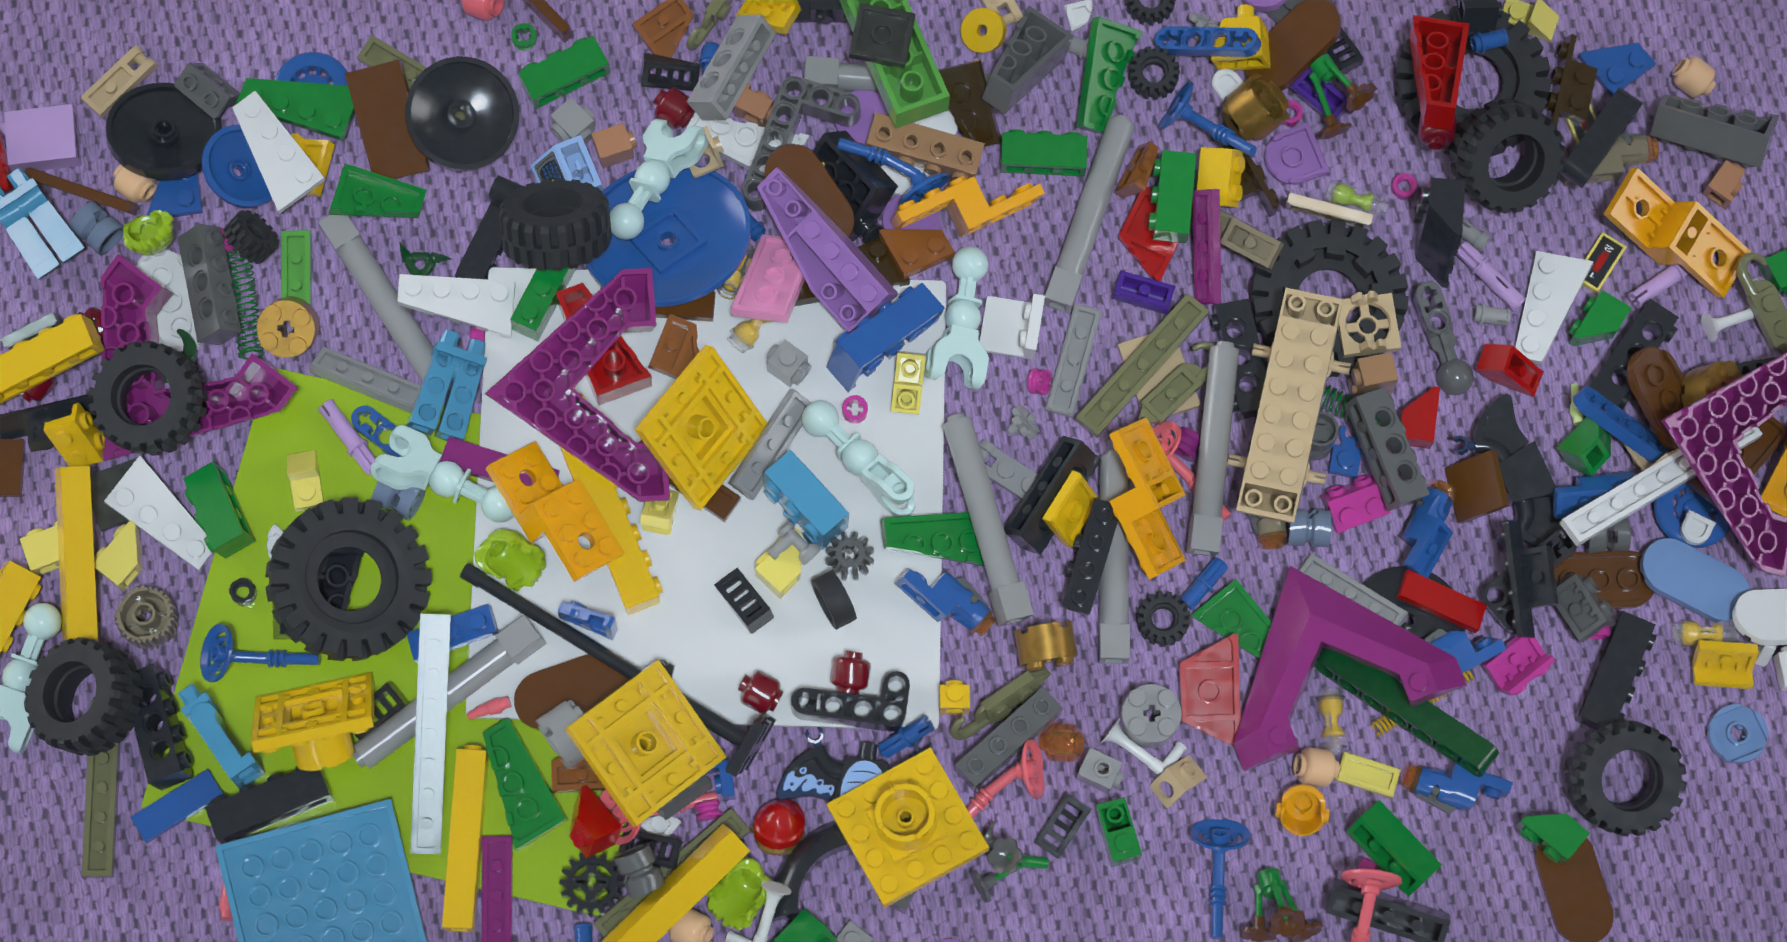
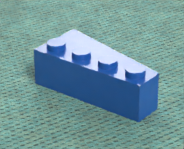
M923 283L914 289L912 286L908 287L900 294L896 302L892 303L889 301L878 310L876 316L873 318L870 316L865 317L852 333L846 331L841 334L835 341L837 345L826 368L849 393L856 387L855 383L858 377L862 374L869 377L876 371V368L882 363L885 356L889 360L904 347V340L911 343L935 324L945 307Z

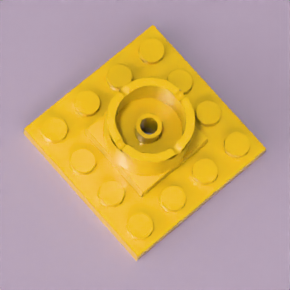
M705 345L634 430L692 508L701 511L747 455L766 426L767 421L714 347Z
M659 660L650 664L564 728L633 827L638 826L726 758L722 749Z
M372 672L255 697L251 736L253 752L272 753L280 747L291 745L297 767L305 771L322 770L324 766L331 768L349 760L354 754L350 732L360 734L374 727V679Z
M931 747L826 804L827 809L884 908L990 851L988 844Z

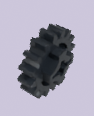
M579 853V862L570 859L569 863L572 868L570 870L562 869V873L567 879L559 881L560 886L566 887V890L561 892L562 898H571L567 902V906L572 908L577 905L576 912L578 915L587 910L589 917L593 918L594 911L599 910V913L603 916L605 915L604 908L606 906L613 910L615 909L614 898L622 899V895L617 890L625 888L624 883L618 881L623 875H620L618 870L614 871L616 868L614 860L607 863V854L604 853L598 859L596 854L590 858H585L583 853ZM586 866V871L583 874L575 876L580 869ZM599 866L606 869L611 878L603 877L599 873ZM591 878H595L596 882L599 883V885L594 886L593 891H589L588 886L585 885V883H590ZM573 890L581 891L585 895V902L579 900L574 895ZM604 892H610L605 899L598 902V898Z

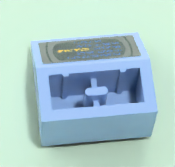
M581 135L554 145L530 165L537 183L548 179L549 181L557 179L571 181L574 179L580 180L581 183L588 182L603 192L602 183Z

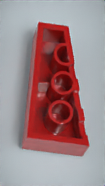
M1413 15L1409 41L1422 124L1425 127L1452 131L1469 24Z
M584 283L556 292L557 304L564 321L593 297ZM622 336L614 342L586 374L598 406L652 386L651 374L644 368L637 355L627 345Z

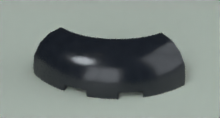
M835 822L805 836L789 851L781 862L773 881L787 886L792 892L780 899L772 921L796 918L799 914L800 893L810 872L826 858L849 850V845Z

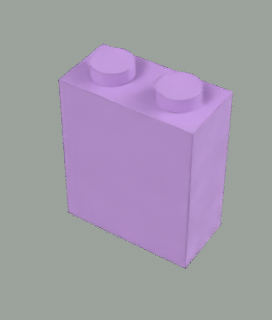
M73 104L4 112L5 122H1L2 138L6 139L7 148L4 150L8 166L12 172L17 168L25 172V169L28 167L42 171L82 166L78 113Z

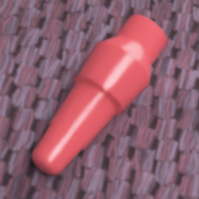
M508 696L494 698L469 711L467 717L469 720L489 714H500L505 709L512 707Z
M223 885L219 903L221 920L231 921L233 918L225 886Z

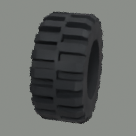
M1500 99L1498 104L1490 101L1484 104V109L1476 108L1470 113L1472 117L1468 121L1464 119L1459 125L1462 129L1459 134L1455 133L1452 140L1455 143V148L1450 149L1449 156L1454 161L1450 164L1452 174L1456 176L1455 180H1465V193L1489 210H1496L1498 213H1508L1509 210L1513 213L1521 212L1524 210L1523 206L1531 208L1538 204L1537 200L1540 197L1545 199L1550 194L1549 188L1552 185L1556 186L1559 181L1557 174L1559 171L1562 172L1564 167L1561 157L1565 156V146L1561 144L1563 137L1561 132L1556 129L1555 123L1531 105L1520 100ZM1524 134L1526 149L1518 167L1505 176L1491 178L1489 174V159L1494 148L1503 139L1511 135Z
M548 179L541 180L540 183L526 184V187H519L512 194H508L499 208L503 250L514 263L522 264L525 268L531 269L533 267L542 271H546V269L557 271L567 267L570 269L576 268L579 264L585 265L590 263L593 258H599L611 243L612 233L608 199L598 187H594L588 182L581 183L580 180L574 179L571 181L565 179L549 181Z
M135 341L127 343V349L118 347L113 350L112 354L114 357L112 359L105 357L101 361L100 365L103 366L101 372L95 371L92 380L96 381L95 387L89 388L88 396L94 399V403L89 404L90 413L97 417L93 421L97 429L104 431L103 436L117 446L141 455L157 456L161 455L162 451L171 453L177 450V444H187L191 440L188 436L191 431L198 432L201 427L197 423L199 417H205L207 409L202 407L203 401H208V392L202 389L206 382L203 375L197 373L199 368L196 364L187 359V356L183 353L154 341H144L142 344ZM150 372L161 373L167 378L171 389L169 406L165 413L155 422L148 425H139L131 420L127 411L126 400L129 389L142 375Z
M81 637L75 640L68 639L62 641L61 646L55 645L47 651L49 654L41 656L37 661L38 667L36 670L31 671L29 678H31L30 685L26 686L25 695L28 696V701L24 702L25 712L30 714L27 717L30 727L34 728L36 736L44 740L46 744L73 754L94 756L98 755L100 751L105 753L114 748L113 743H121L126 738L124 734L127 731H132L136 724L133 721L136 715H140L141 707L139 706V701L143 700V690L139 688V685L142 684L140 673L135 672L137 666L133 660L128 659L127 654L123 651L93 639ZM94 674L96 680L94 701L89 710L82 717L75 720L72 714V699L75 690L84 678Z
M1615 719L1614 723L1606 721L1598 724L1599 729L1597 730L1589 729L1584 733L1586 739L1583 742L1577 741L1573 748L1577 750L1575 756H1569L1567 765L1571 766L1570 773H1565V782L1569 783L1571 787L1567 792L1569 798L1575 801L1574 807L1576 810L1584 815L1586 820L1593 825L1619 836L1628 837L1629 834L1640 836L1645 835L1647 829L1655 831L1661 828L1660 821L1663 819L1669 821L1674 816L1671 812L1674 805L1680 808L1683 799L1678 797L1680 790L1686 791L1687 782L1682 780V775H1685L1687 772L1685 764L1679 761L1682 757L1679 749L1672 746L1673 741L1667 735L1660 733L1659 730L1633 720ZM1625 750L1637 751L1645 757L1649 766L1650 777L1647 788L1634 802L1626 805L1615 804L1607 799L1603 792L1602 774L1608 761L1619 752Z

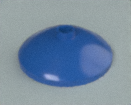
M240 125L224 127L211 136L202 153V171L211 190L226 203L240 208H254L272 199L271 194ZM233 168L240 172V176L234 174Z

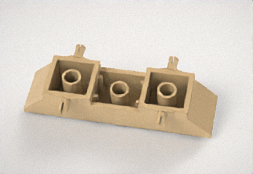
M1285 288L1273 344L1271 347L1254 343L1252 356L1269 358V365L1247 457L1230 453L1227 462L1228 466L1244 468V477L1236 508L1237 512L1294 524L1302 490L1307 485V482L1325 486L1327 474L1310 471L1309 458L1326 381L1331 372L1349 375L1351 363L1334 360L1333 353L1343 299Z

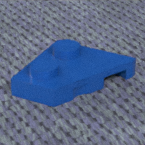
M1639 42L1584 51L1577 57L1583 64L1598 68L1596 80L1611 98L1619 87L1622 89L1626 88L1656 65V62Z
M198 172L179 179L160 180L147 215L149 216L154 210L166 211L173 218L203 213Z
M562 601L557 611L560 619L612 641L617 633L615 617L587 609V607L578 602L571 601L567 603Z

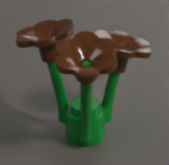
M1325 54L1310 65L1314 73L1309 76L1315 85L1326 116L1324 120L1327 128L1317 135L1319 140L1333 138L1347 132L1352 127L1351 123H1337L1335 115H1332L1320 81L1328 84L1338 77L1347 87V91L1350 94L1347 98L1346 109L1351 114L1355 110L1362 109L1374 97V92L1378 89L1373 83H1364L1360 86L1356 83H1351L1338 69L1329 54Z
M1277 868L1264 869L1257 874L1259 884L1253 886L1256 895V917H1253V927L1242 929V939L1256 942L1272 941L1276 939V935L1281 934L1283 937H1291L1289 939L1290 942H1303L1322 931V922L1308 924L1304 912L1296 907L1288 891L1286 881L1282 880L1280 871ZM1282 894H1283V896H1284V898H1285V900H1286V902H1287L1289 908L1285 906L1284 901H1283V898H1282ZM1263 895H1265L1266 899H1276L1279 907L1278 914L1270 918V928L1265 926V918L1262 917Z

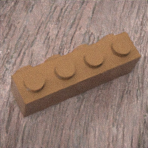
M875 112L866 146L871 147L875 145L876 149L881 147L882 151L888 149V153L911 166L923 168L930 175L948 173L951 179L955 180L964 175L966 179L976 176L985 143L916 123L895 129L890 116Z

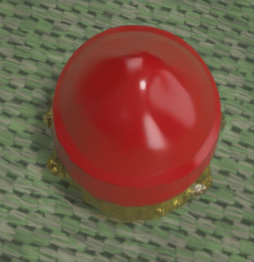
M778 799L765 804L756 814L753 826L750 827L758 848L763 853L773 856L791 854L797 843L805 839V815L800 806L790 800Z

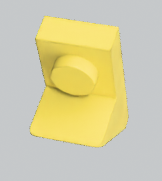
M1506 0L1503 11L1511 14L1508 22L1515 25L1520 20L1530 28L1529 35L1551 42L1560 16L1543 0H1536L1534 5L1520 0Z
M316 450L287 455V477L291 483L295 511L312 509L319 503L324 502Z
M669 490L670 500L645 502L640 519V524L644 531L670 535L679 498L678 491Z

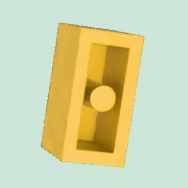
M1201 147L1197 190L1220 189V206L1238 208L1243 194L1242 186L1240 185L1241 173L1245 169L1243 152L1235 149Z

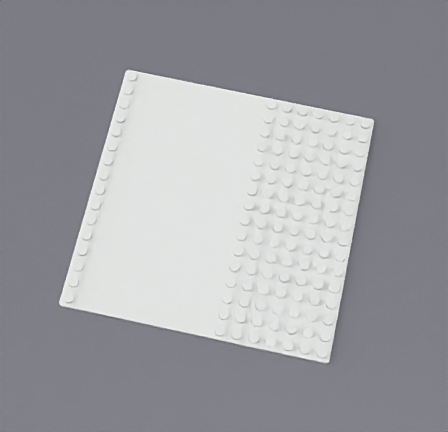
M493 267L489 270L488 280L515 281L513 313L536 269ZM575 270L566 288L584 283L594 296L601 286L593 279L588 270ZM741 275L742 280H741V282H740V285H741V283H742L743 278H744L745 275ZM910 280V285L892 286L899 293L891 301L892 303L896 302L900 294L908 287L912 286L914 289L923 283L945 307L935 324L911 343L904 340L905 345L900 350L926 354L934 344L942 339L943 331L945 330L946 284L943 281ZM722 284L714 290L716 297L713 322L687 320L697 325V347L699 352L705 345L714 347L767 423L789 389H795L811 403L818 400L831 403L838 412V424L851 437L858 432L861 435V440H867L872 443L878 450V454H881L886 460L897 465L912 480L914 484L915 509L910 516L942 514L945 372L936 380L929 379L924 374L919 415L891 412L897 354L890 360L885 356L882 363L876 368V371L869 377H866L864 374L858 377L855 383L856 387L848 393L826 368L837 345L835 343L836 339L846 330L821 302L794 306L788 323L763 321L756 329V336L750 343H742L737 338V331L743 324L751 323L753 318L732 316L731 307L740 285L735 290H729ZM557 305L539 341H535L512 330L511 339L491 331L485 332L484 357L487 358V361L483 367L479 446L509 455L536 441L551 467L560 470L559 480L565 486L573 482V479L559 445L485 395L493 385L501 380L513 367L565 322ZM656 318V327L651 332L622 333L621 335L627 345L637 355L644 368L651 374V387L599 406L586 375L575 387L578 393H583L585 400L595 409L597 408L614 423L613 425L636 443H639L641 438L634 429L676 380L648 368L666 323V318ZM785 339L808 355V363L812 365L810 372L802 383L798 386L793 384L791 388L767 371V354L775 344L780 346ZM852 395L863 397L868 404L867 417L858 424L849 423L842 415L843 402ZM853 403L851 408L847 407V410L852 411L853 416H857L859 411L863 412V409H859L856 403ZM803 425L785 453L791 449L849 512V524L845 530L848 538H852L853 532L856 531L858 532V541L867 537L869 540L865 547H874V553L870 555L874 559V564L866 565L869 569L867 575L858 571V580L854 581L852 574H848L847 580L843 581L842 571L837 574L855 609L857 616L855 621L835 630L824 614L812 588L811 581L831 571L835 566L826 565V559L831 557L825 553L826 547L806 565L801 563V579L781 599L755 576L756 561L761 555L776 545L777 540L781 537L778 534L779 531L789 521L783 514L784 508L778 502L773 504L766 497L764 485L755 499L749 500L728 484L741 462L723 483L724 486L741 496V501L725 523L703 508L701 511L693 509L686 498L679 493L670 535L644 531L640 524V519L645 502H639L620 488L616 489L619 498L625 497L631 513L627 515L630 525L636 523L642 540L637 541L640 550H647L651 559L652 566L648 567L651 577L657 576L663 589V593L659 594V604L627 615L607 565L574 582L546 536L532 543L536 544L539 549H542L546 555V568L540 570L542 572L541 577L538 578V582H535L533 587L523 586L520 591H513L641 670H644L657 660L664 659L668 664L672 663L675 665L672 679L680 691L734 725L751 726L755 719L769 714L777 719L774 726L817 728L818 726L820 728L866 729L801 720L794 716L791 711L792 695L800 688L839 692L836 691V686L830 682L833 660L836 656H845V650L863 653L862 659L868 660L871 663L868 687L865 690H860L859 695L881 698L885 677L893 671L902 672L910 681L906 718L903 727L921 718L922 715L929 717L926 722L931 720L935 730L939 726L941 621H935L894 583L902 574L911 569L913 572L916 571L926 578L927 584L931 586L941 575L942 559L884 549L881 520L888 517L882 515V505L861 481V476L848 472L843 465V461L838 459L837 450L839 448L827 437L812 436L805 430ZM478 478L477 484L486 489L496 486L494 482ZM669 486V490L677 491ZM476 502L474 555L480 544L488 539L489 534L498 529L517 531L527 541L529 539L515 516L509 521L502 523L491 521L484 515L481 504ZM905 502L903 504H896L897 508H906L908 502ZM796 524L794 530L797 528L800 531V536L808 543L802 534L805 531ZM840 534L837 538H838L840 541H842V540H841V534ZM579 536V545L584 549H590L589 540ZM830 543L827 547H834V546L832 545V543ZM845 552L844 559L852 558L855 560V553L853 552L849 555ZM474 558V560H473V565H474L475 567L479 568L480 570H482V569L477 565V563L475 562V558ZM736 568L742 572L770 607L774 615L771 621L753 634H750L714 586L715 583ZM487 574L490 578L507 587L504 578L497 579L495 576ZM738 581L726 591L730 593L741 585V582ZM472 585L471 610L486 604L491 605L499 632L523 615L481 588H476ZM746 590L745 592H743L741 595L735 598L734 601H738L740 598L746 595L748 591ZM754 600L751 601L749 604H747V605H746L745 607H743L741 610H742V611L746 610L748 607H750L752 604H754L755 601H754ZM562 601L567 603L575 601L584 605L587 609L615 617L618 630L613 641L560 619L557 611ZM528 618L546 645L519 665L516 663L512 664L466 698V715L475 707L494 698L508 696L512 707L505 709L500 714H489L475 719H506L508 717L511 720H520L514 707V695L521 681L533 673L587 655V653ZM495 635L469 644L468 660L497 639ZM759 670L780 681V689L784 692L773 712L768 710L767 713L760 714L741 703L740 697L742 692L738 691V687L745 674L751 677L755 671ZM893 681L888 685L889 690L893 693H900L904 690L903 684L898 681ZM802 698V702L799 703L801 709H806L807 705H810L806 698ZM817 699L816 712H820L822 700ZM830 702L825 706L826 710L831 714H837L842 710L841 705L837 702ZM859 706L855 709L856 715L860 718H867L871 714L870 709L866 706ZM888 710L885 712L884 717L889 722H896L900 719V714L895 710Z

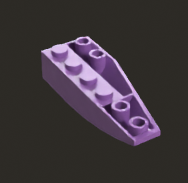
M776 167L757 186L810 290L846 331L851 333L856 330L857 325L865 317L870 316L873 318L885 303L892 301L899 295L847 235L779 167Z

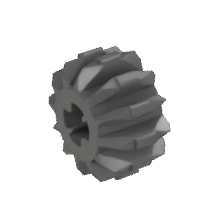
M845 531L842 532V541L833 537L831 543L834 547H826L825 553L831 556L826 559V565H835L832 571L836 575L842 571L843 581L847 580L848 574H852L854 581L858 580V571L867 575L869 569L866 565L874 564V559L870 557L874 553V547H865L869 540L867 537L858 541V532L856 531L853 532L852 538H848ZM845 552L849 555L854 552L855 560L852 558L845 560Z

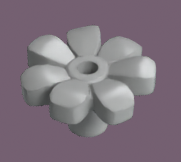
M1192 12L1188 17L1189 20L1195 23L1196 27H1219L1220 24L1217 21L1209 20L1210 16L1203 13L1200 15ZM1194 36L1195 39L1201 41V36Z
M1017 405L1012 409L1015 417L1012 418L1013 423L1008 426V430L1013 436L1021 433L1024 437L1027 436L1029 440H1032L1040 432L1038 425L1033 423L1037 419L1033 412L1028 414V410L1025 407Z

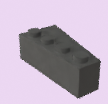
M1028 5L1022 20H1020L1016 31L1010 38L1004 53H1002L990 75L982 99L1006 114L1065 59L1074 35Z
M1663 95L1657 108L1650 133L1651 136L1657 137L1658 140L1665 143L1674 142L1684 145L1692 151L1701 150L1711 153L1719 159H1732L1746 167H1761L1770 147L1779 115L1769 114L1768 119L1756 117L1755 111L1744 109L1743 113L1730 112L1725 105L1716 104L1707 108L1702 107L1701 101Z

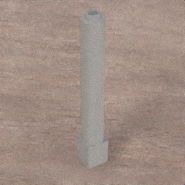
M806 56L805 79L847 92L870 90L879 93L866 64L840 63V58ZM984 73L986 82L988 84L991 74Z
M1115 115V117L1108 118L1057 266H1055L1045 294L1044 306L1068 314L1072 311L1088 260L1135 129L1131 119L1124 115Z
M328 215L318 222L322 232L355 279L421 382H423L432 357L430 354L433 346L409 309L398 305L397 291L366 246L349 216Z
M1219 341L1216 346L1210 347L1193 512L1189 523L1186 551L1189 554L1215 557L1220 552L1223 518L1221 516L1239 349L1235 348L1233 343Z
M964 413L952 415L947 418L948 422L943 427L992 589L989 597L998 627L1025 621L1034 615L1025 583L1024 581H1019L971 417H965Z
M1107 450L1105 455L1100 456V500L1107 502L1129 491V477L1126 473V467L1115 450ZM1119 520L1100 580L1099 664H1128L1130 660L1129 542Z
M522 615L495 635L497 639L449 674L447 712L512 664L516 663L519 665L546 645L543 638L525 615ZM417 698L353 745L356 750L353 757L362 768L365 765L370 769L415 737Z

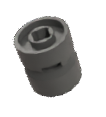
M1319 411L1309 460H1321L1332 451L1338 436L1339 427L1335 418L1329 413Z
M1628 517L1584 542L1586 553H1601L1606 548H1609L1612 552L1629 550L1631 529Z
M649 843L630 848L613 858L620 875H626L623 883L629 898L645 895L665 884L660 869L652 865L656 859Z

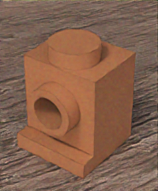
M748 83L735 104L733 113L751 123L758 124L760 127H765L774 106L773 100L763 91L757 90L755 92L751 90V84Z
M1726 160L1702 195L1726 210L1744 185L1740 182V179L1745 174V170L1740 165Z

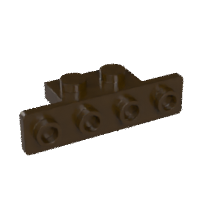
M1570 34L1564 41H1560L1556 50V57H1559L1558 66L1554 67L1550 77L1551 82L1554 84L1552 92L1550 91L1546 99L1545 108H1548L1546 117L1555 123L1556 129L1559 116L1581 123L1587 120L1598 68L1572 60L1577 35Z
M1225 111L1221 112L1218 124L1228 127L1235 132L1236 136L1240 137L1238 134L1239 127L1233 118H1229ZM1224 145V146L1220 147V148H1224V149H1235V150H1238V149L1234 148V147L1231 146V145H1228V146H1225V145ZM1243 153L1245 169L1241 173L1240 185L1242 186L1243 194L1240 201L1257 194L1268 215L1271 217L1276 214L1279 199L1277 194L1266 185L1264 181L1266 176L1262 167L1259 164L1255 165L1251 156Z

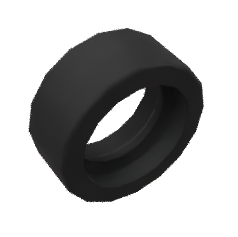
M831 570L811 581L817 600L835 630L857 619L853 604L834 571Z

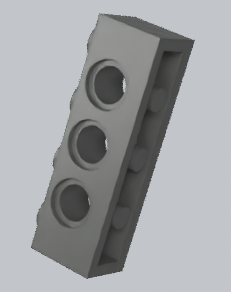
M197 224L177 237L197 342L221 345L242 332L221 227Z
M1386 387L1357 396L1344 404L1388 512L1415 503L1428 496L1427 480L1420 472L1416 454L1409 445L1405 427L1399 421L1395 411L1394 400L1388 394ZM1375 417L1381 421L1382 426L1377 424ZM1386 444L1392 448V453L1388 451ZM1397 470L1402 473L1403 480L1398 476Z
M1042 687L955 764L954 771L975 792L1024 748L1027 740H1034L1062 714L1063 708Z

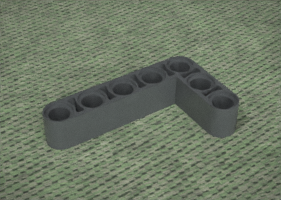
M790 76L783 81L743 185L744 200L748 208L759 211L767 207L762 196L753 198L749 194L754 190H758L757 186L765 179L764 172L760 171L759 168L766 165L770 154L778 148L770 146L769 142L777 139L782 141L780 146L791 144L802 114L844 127L856 125L861 117L860 101L856 95L798 76ZM795 89L801 91V94L793 97L788 95V92ZM818 98H825L828 100V102L824 105H817L816 103H814L815 100H817ZM847 106L855 109L849 114L841 111L842 108ZM784 114L792 117L786 122L778 120Z

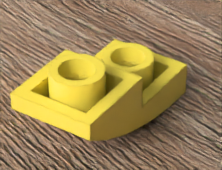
M897 352L891 412L919 415L926 354Z

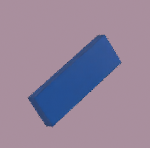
M207 769L130 818L144 841L148 844L210 805L212 799L224 794Z

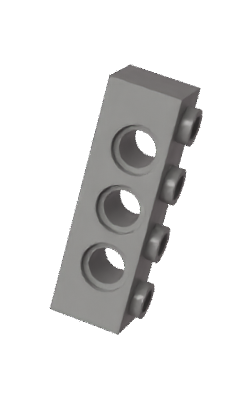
M737 15L687 100V103L702 120H727L777 34L762 15Z

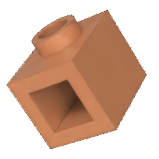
M624 123L591 133L602 168L634 158L633 148L637 147L636 140L632 131H626Z

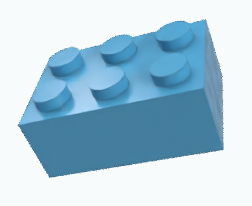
M791 449L764 471V494L773 504L778 502L784 508L783 514L789 522H792L794 525L798 524L805 531L802 534L809 544H817L823 550L831 543L833 537L837 538L848 528L849 512Z

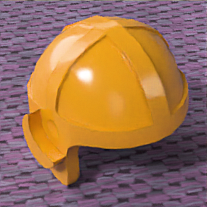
M1302 783L1291 786L1284 792L1281 803L1277 802L1275 818H1280L1283 827L1297 836H1307L1319 831L1323 824H1328L1330 809H1326L1325 797L1319 789Z

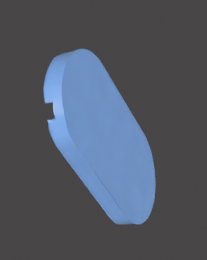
M1664 538L1655 541L1647 547L1640 559L1641 573L1643 572L1644 581L1651 590L1712 622L1727 623L1733 621L1732 611L1737 600L1744 593L1751 591L1747 580L1739 571L1676 539Z

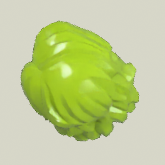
M154 210L149 216L141 215L124 224L123 244L131 251L140 255L153 256L156 253L163 252V249L167 248L174 239L173 217L168 212Z
M498 529L489 534L488 539L480 544L474 555L475 562L486 574L493 575L497 579L504 578L507 588L517 592L523 586L533 587L542 575L540 570L546 568V555L542 549H539L536 544L527 541L519 532L506 529Z
M751 858L741 860L706 894L709 899L707 910L711 911V915H715L717 921L724 918L722 923L724 927L736 928L738 931L750 927L753 918L766 903V890L762 887L761 883L763 881H771L770 877L765 875L762 867L756 860Z

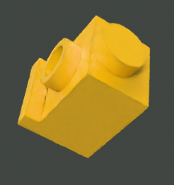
M950 680L946 681V685H940L939 715H969L970 685H963V681Z

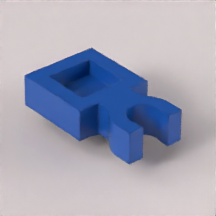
M1340 426L1338 436L1341 445L1334 444L1332 448L1328 473L1355 479L1358 477L1362 449L1355 448L1359 441L1356 432L1354 438H1347L1345 435L1346 426Z

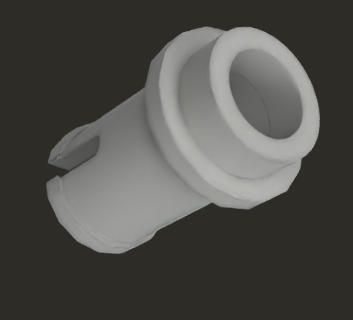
M1074 36L1068 51L1078 55L1080 60L1086 59L1089 39L1084 40Z
M1463 218L1462 239L1470 243L1475 249L1482 251L1491 237L1487 235L1488 232L1486 230L1482 232Z
M1485 303L1476 304L1472 320L1477 322L1478 325L1488 323L1507 327L1511 311L1510 309L1489 307Z

